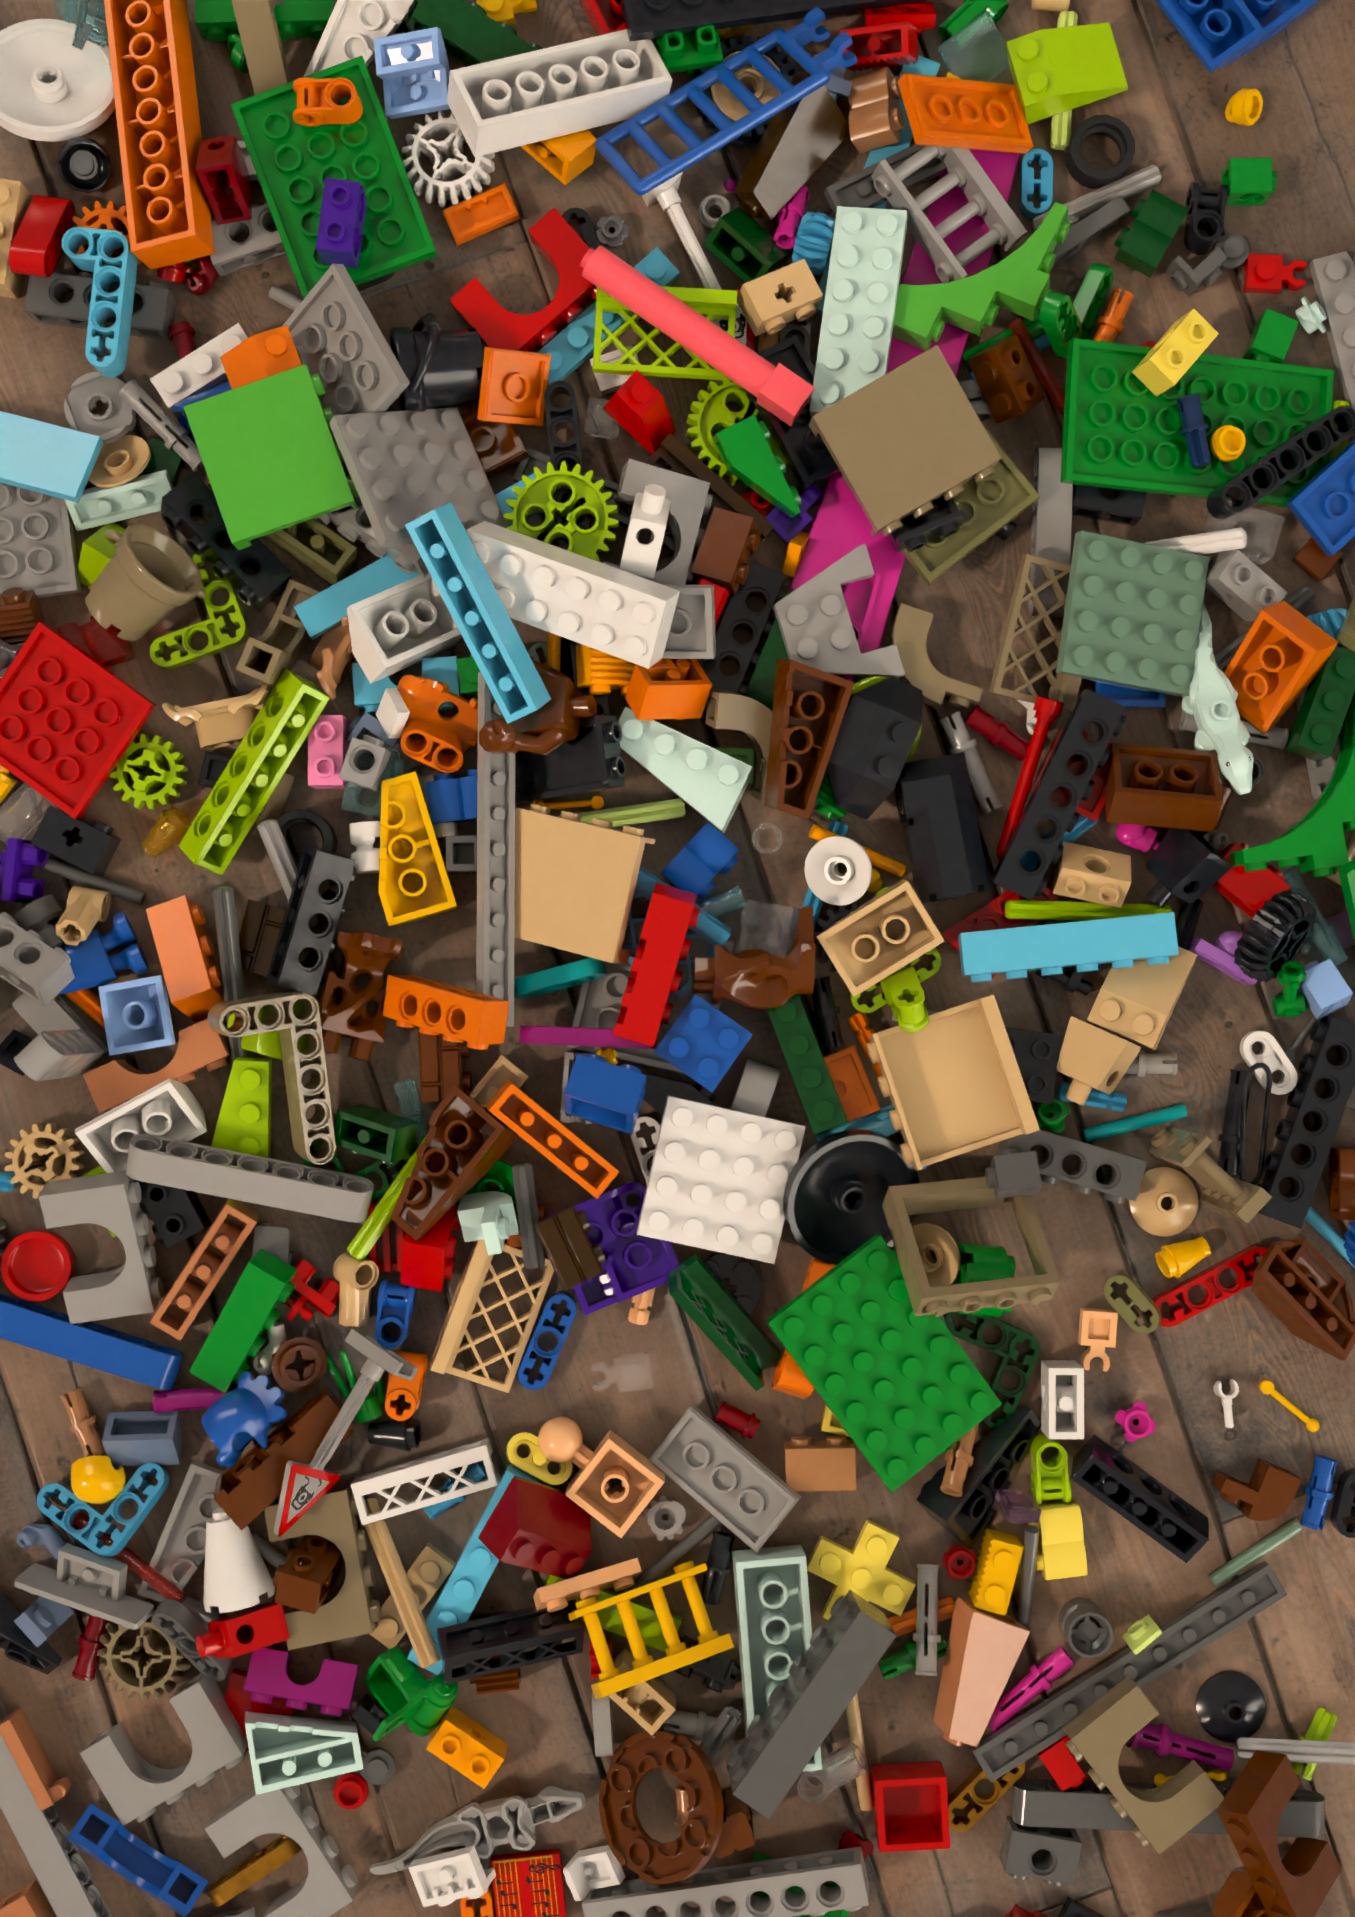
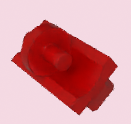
M301 1259L293 1266L297 1269V1272L291 1281L296 1285L292 1293L298 1296L299 1299L296 1300L290 1296L286 1301L285 1305L290 1308V1311L285 1318L292 1322L299 1314L309 1322L315 1313L305 1306L307 1303L329 1319L337 1307L335 1304L339 1299L340 1285L328 1278L319 1291L316 1292L307 1283L316 1273L317 1269L306 1260Z

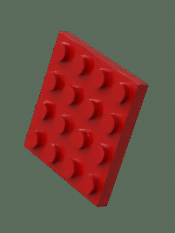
M38 622L0 680V765L72 818L80 819L157 705L46 623Z

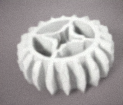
M439 111L438 119L432 120L426 114L425 126L415 122L413 128L416 135L406 134L405 139L409 146L402 147L401 152L405 158L402 163L410 184L414 185L415 194L418 197L425 194V200L429 204L438 198L439 206L444 208L447 200H451L452 204L455 205L459 203L458 199H471L472 192L476 195L483 193L480 184L490 185L491 178L488 173L495 170L494 162L491 160L495 157V153L475 157L474 164L469 162L467 157L463 155V144L467 143L453 113L450 114V118H445L444 113ZM423 156L428 157L430 162L434 164L432 178L421 168ZM456 177H459V178H460V179H457V180H454V181H450L451 179L456 178Z

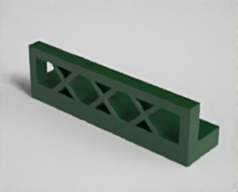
M694 1254L668 1273L669 1293L757 1391L764 1386L762 1370L781 1358V1351L703 1261Z

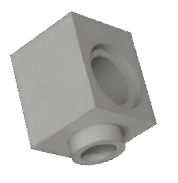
M364 735L362 740L352 737L339 778L345 782L378 792L391 755L389 750L383 748L384 741L368 735ZM364 753H372L375 758L374 765L369 770H360L358 767L360 756Z

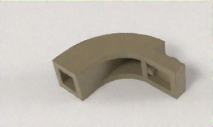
M289 579L268 628L258 639L248 638L236 670L270 685H276L285 668L291 671L310 638L294 607L320 592Z
M901 603L897 609L890 634V645H897L905 675L899 679L922 690V702L935 709L939 708L944 697L949 699L948 704L961 709H968L969 706L974 707L980 701L983 688L943 675L929 660L926 640L934 614Z
M711 689L707 701L705 724L715 729L740 730L748 736L755 752L751 796L765 802L772 711L762 703L740 693Z

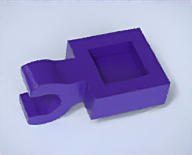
M814 485L810 486L800 496L802 504L798 507L801 512L796 516L790 518L775 507L765 517L774 526L773 532L787 546L813 519L807 511L818 502L822 495Z

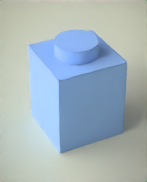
M1331 959L1320 964L1316 960L1303 967L1306 972V981L1300 982L1298 992L1303 993L1306 1004L1317 1020L1348 1005L1353 992Z

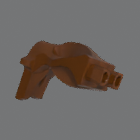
M805 906L799 909L794 941L789 955L785 958H779L762 949L754 948L732 955L725 947L719 944L715 945L714 956H695L693 993L712 994V1003L715 1004L727 998L746 1007L759 1009L781 1007L796 994H813L816 952L813 906Z
M338 932L337 944L342 950V963L339 968L338 977H336L334 972L329 971L327 973L319 1002L324 1052L336 1054L340 1037L352 1039L348 1057L368 1061L374 1044L383 1043L386 1017L383 1016L386 990L383 989V973L390 960L400 961L405 952V948L402 947L403 940L381 937L369 932ZM361 973L368 974L369 983L363 989L356 988L354 984L356 976ZM336 988L337 1005H335L332 1001L333 991ZM373 1000L377 1008L375 1014L370 1016L366 1013V1004Z

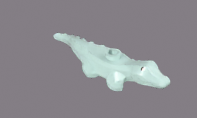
M1203 602L1197 649L1195 651L1193 678L1190 684L1189 696L1183 697L1181 708L1186 714L1194 715L1198 728L1194 739L1195 750L1207 752L1216 750L1222 774L1229 780L1233 790L1237 794L1243 795L1250 793L1252 789L1254 759L1252 752L1245 747L1250 735L1248 729L1240 720L1235 703L1238 692L1232 687L1231 682L1218 668L1212 648V624Z

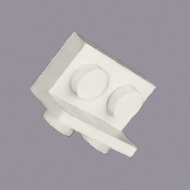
M475 1846L416 1859L408 1867L423 1907L435 1904L443 1907L451 1904L456 1899L465 1897L471 1900L479 1898L488 1891V1886L496 1876L493 1867L483 1870Z

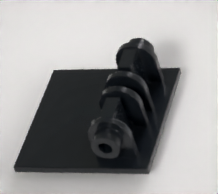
M1005 1027L1030 1101L1052 1104L1061 1035Z

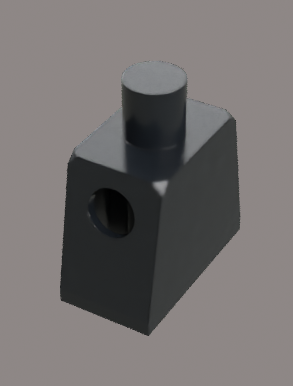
M1169 828L1147 862V869L1158 881L1146 896L1161 908L1167 904L1173 895L1188 903L1195 902L1232 865L1199 831Z

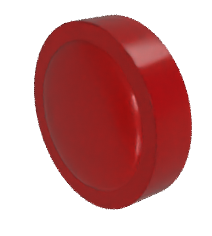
M43 1229L32 1230L16 1237L6 1247L1 1259V1275L4 1283L13 1294L28 1301H43L59 1294L65 1289L75 1271V1256L69 1243L59 1234Z

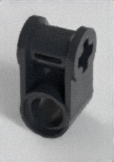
M1192 181L1189 185L1185 207L1189 210L1186 214L1184 243L1187 250L1192 254L1204 255L1210 252L1223 233L1225 208L1228 198V186L1225 184H1221L1217 188L1199 186L1198 182ZM1198 229L1206 230L1210 237L1202 236Z

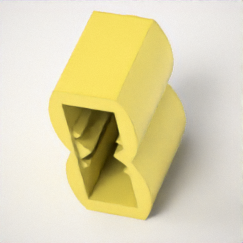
M1071 1499L1070 1503H1064L1061 1500L1045 1502L1040 1505L1033 1504V1514L1028 1515V1524L1039 1528L1036 1571H1040L1045 1580L1086 1576L1088 1574L1079 1504L1075 1499Z

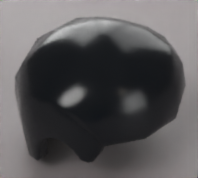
M82 136L70 139L61 147L58 153L57 165L59 174L64 183L68 184L75 191L91 193L100 190L111 177L110 156L106 149L94 139Z

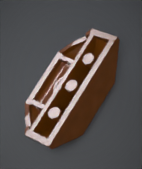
M1305 1237L1271 1243L1254 1271L1252 1292L1293 1335L1340 1360H1346L1355 1344V1313L1347 1282Z

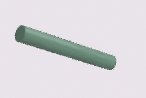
M1295 1518L1291 1519L1209 1574V1579L1217 1588L1303 1530L1301 1525Z

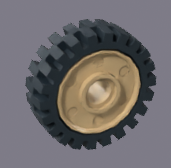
M743 36L741 42H737L736 37L730 38L726 46L721 42L723 61L755 42L750 41V36ZM777 46L763 54L791 82L795 75V68L792 61L788 62V55L783 50L777 52ZM750 63L733 72L748 89L754 92V95L763 104L780 95ZM715 66L699 68V74L697 75V77L714 68ZM720 81L703 91L733 123L751 113ZM697 107L699 118H702V124L705 129H710L711 136L718 133L720 130ZM771 118L733 140L732 142L736 144V148L743 149L744 144H749L750 149H755Z

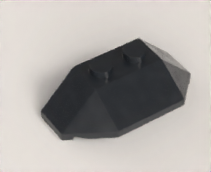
M890 676L851 694L826 767V774L836 807L867 820L894 790L922 725V690Z

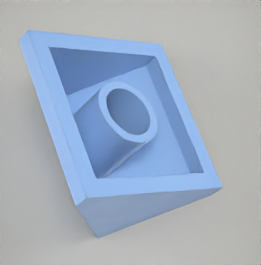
M164 975L98 986L109 1056L176 1044Z

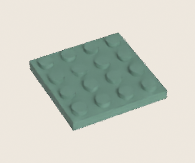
M1082 530L1075 533L1056 673L1175 696H1189L1209 557Z

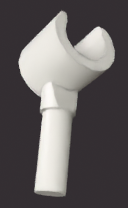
M1230 1379L1231 1389L1225 1395L1222 1392L1221 1381H1216L1213 1390L1222 1400L1225 1427L1233 1428L1232 1399L1237 1396L1239 1386L1235 1380Z

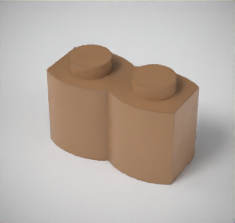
M889 67L865 73L848 80L853 82L848 97L850 107L849 132L851 141L859 153L898 143L900 140V130L904 129V118L899 108V98H902L898 85L899 77H894Z

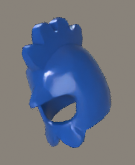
M243 1372L238 1379V1388L219 1398L201 1417L204 1430L219 1449L216 1460L221 1466L226 1465L229 1469L233 1467L245 1447L254 1438L266 1449L268 1447L267 1433L272 1423L279 1422L286 1417V1409L279 1406L284 1397L283 1390L279 1387L270 1389L271 1380L268 1376L259 1375L254 1379L252 1373Z

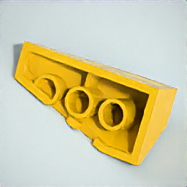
M416 771L383 780L381 785L378 893L389 927L454 910L457 907Z

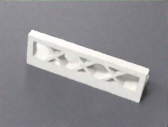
M483 1439L356 1477L351 1483V1488L362 1525L498 1486L497 1476L491 1459L493 1449L490 1439ZM483 1460L488 1479L475 1483L463 1476L469 1464ZM463 1466L460 1473H457L454 1470H452ZM444 1472L456 1479L450 1491L440 1492L429 1486L435 1474ZM429 1476L426 1484L418 1480ZM459 1481L466 1484V1486L456 1488ZM410 1482L421 1488L422 1491L417 1500L406 1502L397 1497L396 1493L401 1484ZM396 1486L392 1493L385 1490L387 1488ZM376 1492L388 1499L383 1510L368 1514L364 1495ZM425 1492L432 1494V1496L422 1498ZM392 1501L398 1504V1506L389 1508Z

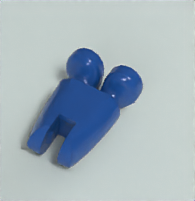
M124 911L113 916L112 930L107 934L101 936L99 931L94 929L90 932L87 939L79 942L77 946L66 944L61 947L71 958L70 965L75 978L58 995L85 990L118 980L116 971L131 969L137 974H144L150 971L145 955L138 943L128 946L125 950L110 957L107 954L109 950L138 941Z

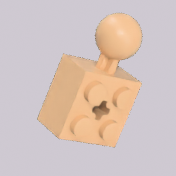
M554 1417L548 1420L539 1431L538 1445L540 1451L547 1459L559 1463L570 1460L580 1468L568 1483L565 1495L620 1538L624 1536L665 1483V1473L611 1430H609L594 1451L583 1444L582 1431L578 1424L570 1418ZM618 1478L622 1480L623 1487L616 1485L614 1488H611L609 1486L610 1479Z

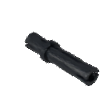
M1230 1069L1231 1075L1223 1133L1218 1135V1141H1221L1218 1165L1228 1174L1239 1176L1241 1086L1247 1071ZM1253 1073L1248 1080L1246 1088V1117Z

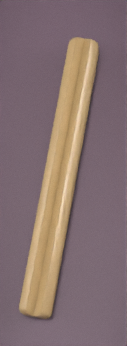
M375 1498L365 1500L368 1514L381 1511ZM383 1519L364 1525L419 1665L422 1668H428L436 1664L440 1657L386 1522Z

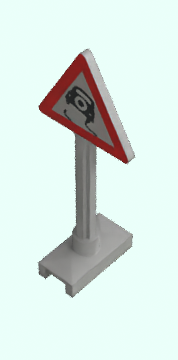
M351 1329L345 1339V1342L367 1357V1360L360 1370L361 1376L317 1449L313 1460L308 1465L291 1460L286 1463L274 1526V1533L279 1537L341 1479V1475L337 1472L324 1469V1467L332 1457L375 1381L378 1382L384 1371L412 1381L419 1368L393 1350L382 1347L371 1335L367 1334L365 1337L357 1330Z

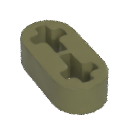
M1117 1274L1107 1280L1104 1286V1295L1107 1301L1135 1332L1149 1334L1159 1327L1162 1320L1160 1309L1132 1277L1126 1274ZM1115 1281L1119 1285L1126 1283L1129 1286L1126 1293L1132 1299L1131 1303L1124 1296L1118 1298L1114 1296L1113 1292L1116 1290V1287L1113 1284ZM1135 1304L1143 1312L1147 1310L1152 1312L1153 1315L1150 1321L1153 1324L1151 1326L1147 1323L1140 1325L1137 1322L1140 1315L1133 1307Z

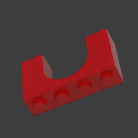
M555 207L528 230L531 242L559 275L556 295L548 306L539 312L528 315L509 312L498 304L476 277L449 299L454 311L469 328H476L480 340L485 347L532 352L538 345L545 346L556 336V330L563 323L574 321L582 313V307L591 299L596 300L597 287L582 277L583 268L580 267L584 255L590 248Z

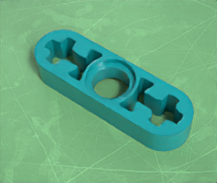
M587 958L517 977L514 979V999L532 998L602 979L607 976L605 962L594 958Z

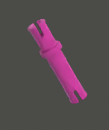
M1059 1646L1053 1654L1038 1666L1033 1664L1029 1668L1031 1672L1000 1697L988 1723V1726L994 1732L1044 1689L1049 1691L1053 1687L1052 1683L1071 1666L1075 1665L1062 1646ZM1051 1667H1053V1669L1049 1673H1047L1044 1677H1042L1036 1684H1034L1031 1687L1032 1683H1034L1045 1672H1047ZM1023 1691H1025V1693H1024L1023 1695H1021L1016 1701H1014L1010 1706H1008V1707L1003 1711V1708H1004L1006 1705H1008V1704H1009L1013 1699H1015L1019 1694H1021Z

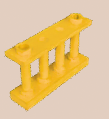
M692 1560L673 1567L674 1575L600 1602H597L596 1596L575 1603L577 1610L568 1614L569 1619L572 1621L584 1617L601 1673L598 1674L600 1682L591 1685L595 1699L603 1698L734 1648L730 1633L719 1636L717 1630L713 1631L694 1576L708 1570L706 1563L695 1567ZM678 1581H682L700 1634L697 1637L699 1644L690 1648H686L685 1642H680L662 1588ZM648 1592L667 1645V1649H664L666 1657L655 1661L652 1654L648 1655L630 1602V1599ZM613 1605H617L635 1660L632 1661L634 1669L624 1673H620L619 1667L615 1668L597 1614V1611Z

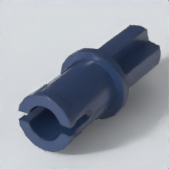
M1195 393L1182 396L1176 400L1183 429L1180 431V435L1186 438L1191 465L1194 468L1202 467L1211 462L1205 433L1209 429V425L1204 422L1200 394Z

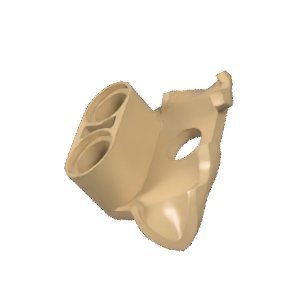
M265 682L259 689H255L243 696L183 708L165 702L162 704V707L170 718L184 726L195 722L201 750L223 748L241 743L270 695L271 685Z

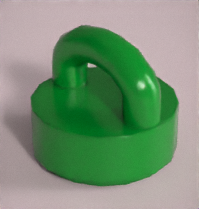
M232 33L227 38V46L231 53V65L243 74L249 73L241 38L238 34Z

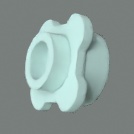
M1305 296L1302 297L1301 302L1303 306L1295 311L1299 322L1309 334L1318 328L1322 333H1325L1326 328L1322 323L1327 319L1325 311L1317 301L1311 304Z

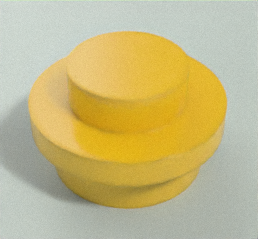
M1225 425L1216 429L1210 439L1212 453L1217 459L1225 462L1237 459L1243 453L1246 444L1244 433L1239 428L1231 425Z

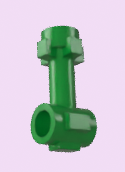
M1286 962L1282 965L1281 972H1278L1277 975L1279 984H1284L1283 993L1272 997V1007L1276 1017L1299 1016L1300 1013H1305L1306 1010L1303 993H1297L1300 982L1306 981L1305 969L1298 962Z

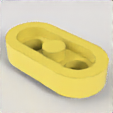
M522 1432L516 1434L506 1446V1457L513 1467L546 1485H561L568 1480L572 1473L573 1466L569 1460L561 1463L556 1462L560 1468L557 1475L550 1474L547 1466L550 1462L554 1461L547 1459L542 1454L538 1445V1437L531 1433ZM524 1445L528 1447V1457L521 1458L518 1456V1446Z

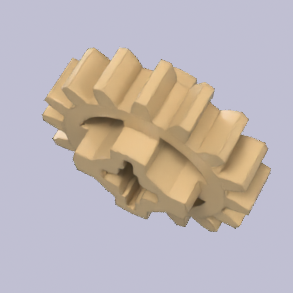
M42 1123L33 1124L32 1131L28 1128L19 1131L22 1139L14 1138L10 1140V1144L15 1147V1150L5 1153V1157L12 1159V1164L6 1166L5 1171H14L15 1176L12 1177L10 1183L21 1182L23 1185L21 1186L20 1193L24 1194L33 1190L34 1199L39 1198L38 1196L46 1184L37 1182L32 1177L40 1176L45 1182L78 1178L74 1171L84 1169V1165L77 1162V1157L83 1155L84 1151L75 1150L73 1147L79 1139L77 1137L67 1139L68 1128H62L56 1132V1123L47 1124L45 1130ZM40 1137L52 1139L57 1144L53 1146L47 1145L45 1140H41ZM54 1153L52 1156L49 1157V1160L46 1161V1166L35 1168L36 1166L41 1164L40 1161L44 1159L43 1155ZM64 1157L66 1158L65 1169L63 1168Z

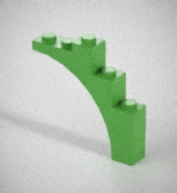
M1055 202L1039 228L1021 247L1001 262L973 276L940 284H899L892 337L927 351L933 341L938 342L941 338L945 323L981 336L986 325L991 327L994 323L999 307L1034 321L1039 310H1041L1045 296L1050 291H1053L1049 289L1050 274L1048 273L1056 256L1053 251L1058 242L1064 243L1071 227V223L1067 221L1068 206Z

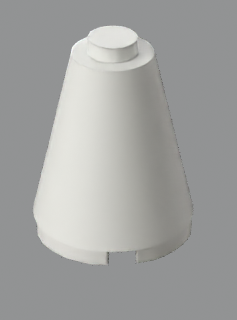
M222 1508L213 1511V1517L206 1521L203 1595L205 1611L211 1613L212 1606H218L219 1613L238 1611L259 1604V1596L266 1592L268 1598L275 1594L273 1580L248 1525L241 1531Z

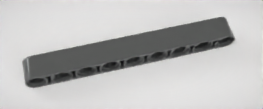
M1019 1779L1013 1784L1012 1820L1019 1825L1132 1831L1131 1829L1136 1825L1129 1815L1122 1819L1109 1800L1114 1796L1107 1786L1100 1790L1095 1782L1084 1781L1079 1786L1067 1788L1062 1792L1055 1780ZM1126 1783L1137 1789L1146 1790L1157 1787L1155 1784ZM1216 1786L1224 1798L1231 1789V1787ZM1296 1789L1280 1816L1277 1836L1322 1837L1325 1827V1796L1311 1790ZM1217 1808L1187 1832L1228 1834L1217 1812Z

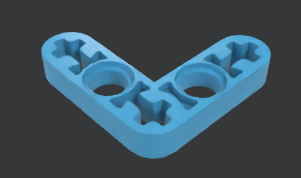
M156 1463L141 1465L104 1515L89 1503L79 1500L69 1488L58 1483L47 1484L40 1490L37 1495V1506L43 1514L94 1553L104 1557H112L125 1547L167 1490L170 1477L168 1471ZM149 1473L152 1475L156 1474L155 1478L158 1480L156 1486L148 1485V1481L145 1478ZM135 1489L142 1491L143 1494L148 1496L146 1501L143 1497L133 1493ZM52 1494L59 1495V1500L70 1507L64 1511L57 1506H51L52 1502L49 1500V1497ZM129 1500H135L138 1504L136 1515L131 1519H124L121 1514L123 1504ZM86 1510L89 1513V1522L83 1529L76 1530L73 1526V1518L77 1512ZM115 1519L116 1522L125 1525L126 1528L121 1530L116 1528L117 1526L111 1524V1522ZM104 1533L111 1534V1539L114 1542L110 1547L107 1545L103 1546L104 1541L101 1537Z

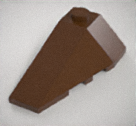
M454 1085L432 1113L428 1123L431 1126L423 1145L420 1144L416 1153L418 1158L411 1176L406 1178L391 1215V1219L416 1241H419L498 1162L518 1137L517 1133L493 1115L483 1104L456 1085Z

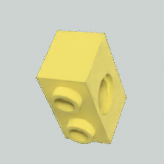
M1192 309L1174 322L1132 373L1157 397L1180 380L1219 333L1195 309Z

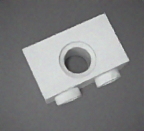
M1041 1360V1431L1048 1439H1084V1368L1076 1360Z

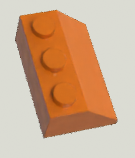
M288 325L254 334L220 357L231 390L302 365Z

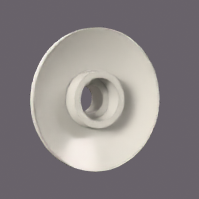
M831 836L822 839L811 848L805 860L804 872L809 888L814 895L828 904L837 906L851 904L860 899L870 886L872 880L870 858L859 843L848 837ZM839 863L846 865V874H841L838 871Z

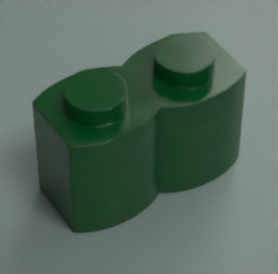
M1153 189L1147 199L1141 196L1130 215L1136 219L1132 227L1124 226L1114 243V246L1119 248L1115 259L1151 278L1189 209Z

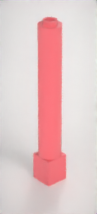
M602 245L596 250L590 248L584 255L580 263V267L583 268V278L757 397V404L789 426L793 425L811 399L814 386L779 363L776 367Z

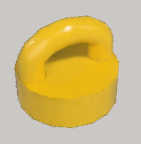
M1242 88L1236 92L1226 106V120L1244 126L1256 123L1263 107L1260 91L1254 88Z

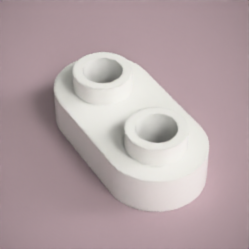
M1251 1031L1242 1038L1240 1053L1249 1068L1256 1063H1265L1269 1066L1271 1073L1276 1070L1281 1073L1279 1082L1274 1083L1272 1081L1271 1093L1284 1095L1292 1091L1297 1083V1072L1276 1039L1265 1031ZM1258 1041L1262 1045V1050L1259 1054H1254L1252 1045ZM1258 1068L1254 1070L1253 1074L1266 1090V1072L1263 1068Z

